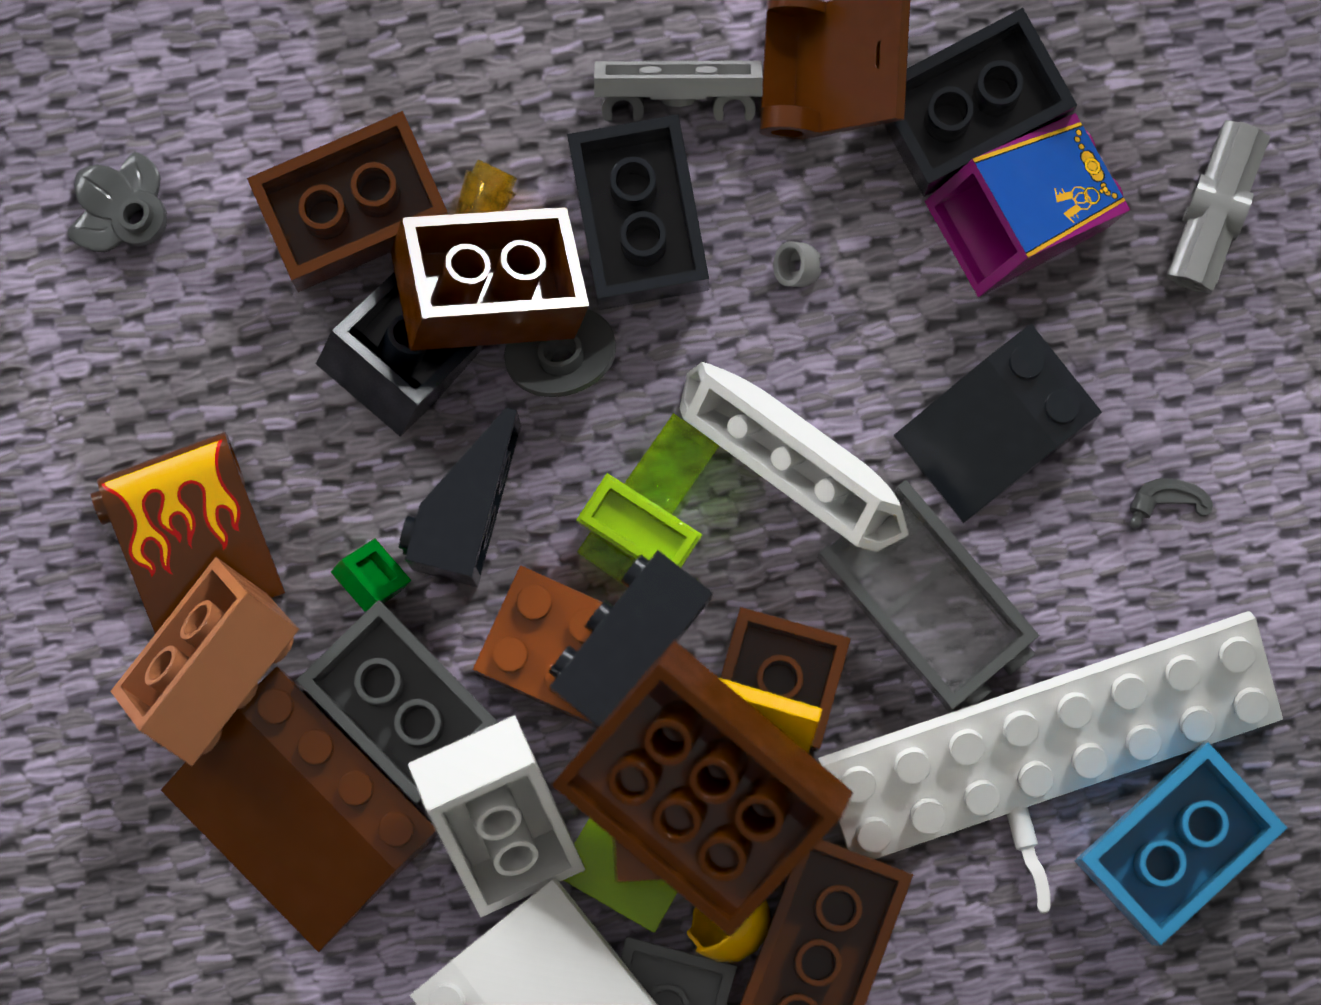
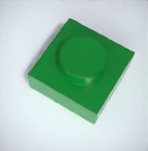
M376 538L343 558L331 571L333 576L365 613L378 600L384 604L399 594L412 581Z

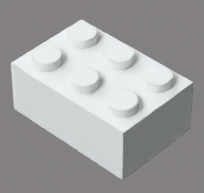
M515 716L408 763L425 808L480 917L536 893L555 877L560 882L585 870L563 817Z

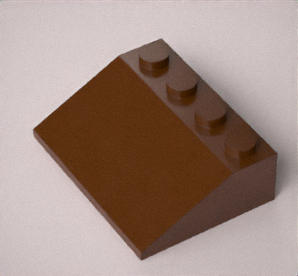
M675 640L632 687L551 785L730 937L842 818L853 794L850 788Z
M277 666L258 684L257 691L251 701L243 708L237 709L222 727L221 737L215 747L208 753L201 754L193 766L185 762L161 789L171 802L318 952L354 919L438 835L434 824Z

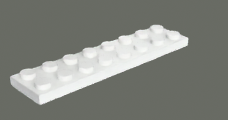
M1248 611L819 757L818 760L822 766L853 791L844 814L838 821L846 848L869 858L877 859L1011 813L1016 806L1026 808L1193 751L1207 742L1213 744L1283 720L1257 620Z

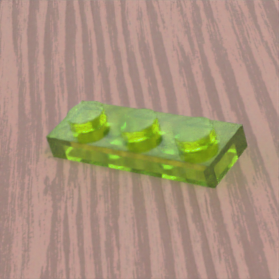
M673 413L624 484L673 515L720 446ZM592 532L588 534L577 550L579 556L623 586L624 584L620 581L635 562L634 559Z

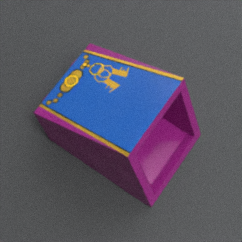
M1076 113L973 158L924 201L978 298L1106 230L1130 211L1123 197L1120 185L1112 178L1096 150L1094 139L1085 130Z

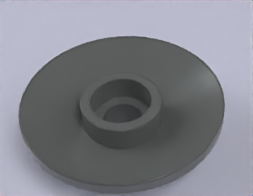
M588 309L575 339L506 344L504 351L505 365L513 382L531 394L543 397L568 396L589 388L606 374L615 358L616 340L609 323L601 315Z

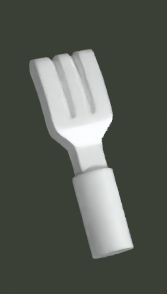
M1016 806L1011 813L1006 814L1015 848L1022 851L1025 865L1034 879L1037 892V909L1041 914H1046L1050 910V890L1044 868L1035 853L1034 847L1038 844L1028 807Z

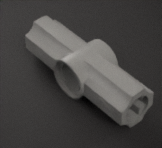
M1225 120L1222 128L1219 130L1205 174H1200L1191 194L1193 198L1191 204L1185 210L1183 221L1186 224L1166 278L1175 282L1176 285L1195 292L1211 294L1218 283L1232 239H1237L1254 196V193L1250 191L1271 137L1263 133L1260 128L1244 122Z

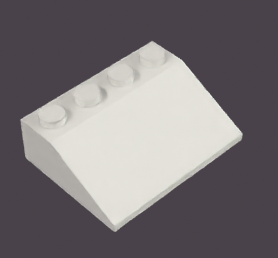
M556 877L410 994V997L417 1005H658Z

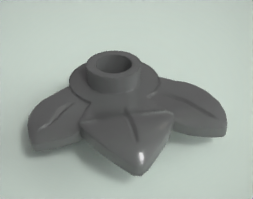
M133 152L124 161L120 171L98 164L79 170L75 176L74 191L79 204L86 211L67 230V235L82 248L102 253L108 252L122 243L131 246H144L159 240L166 229L167 212L164 204L158 198L161 176L156 165L146 156ZM143 209L144 215L141 221L131 224L130 220L133 214Z

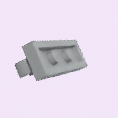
M595 61L594 97H603L601 112L605 121H612V106L619 100L630 102L633 106L634 121H641L644 114L643 97H650V100H662L663 104L673 107L689 106L695 103V99L714 97L713 114L716 121H723L725 103L736 99L744 104L745 121H752L755 115L754 97L763 96L761 61Z

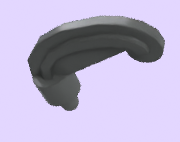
M1158 478L1145 483L1136 493L1129 509L1133 512L1130 525L1132 528H1139L1144 518L1151 517L1156 504H1195L1197 514L1207 516L1212 511L1213 503L1210 496L1195 484L1179 479Z

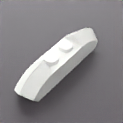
M701 362L687 373L679 407L683 419L855 546L878 552L909 535L897 497L883 479L857 457L774 397L731 372Z

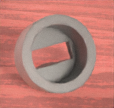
M792 241L783 243L778 248L773 262L776 279L784 286L805 287L811 285L821 275L822 269L819 268L820 253L815 247L806 243ZM795 262H801L800 270L795 272Z

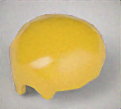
M767 900L753 912L731 937L695 907L693 910L692 926L687 931V936L697 947L695 951L717 962H739L757 951L763 943L771 923Z

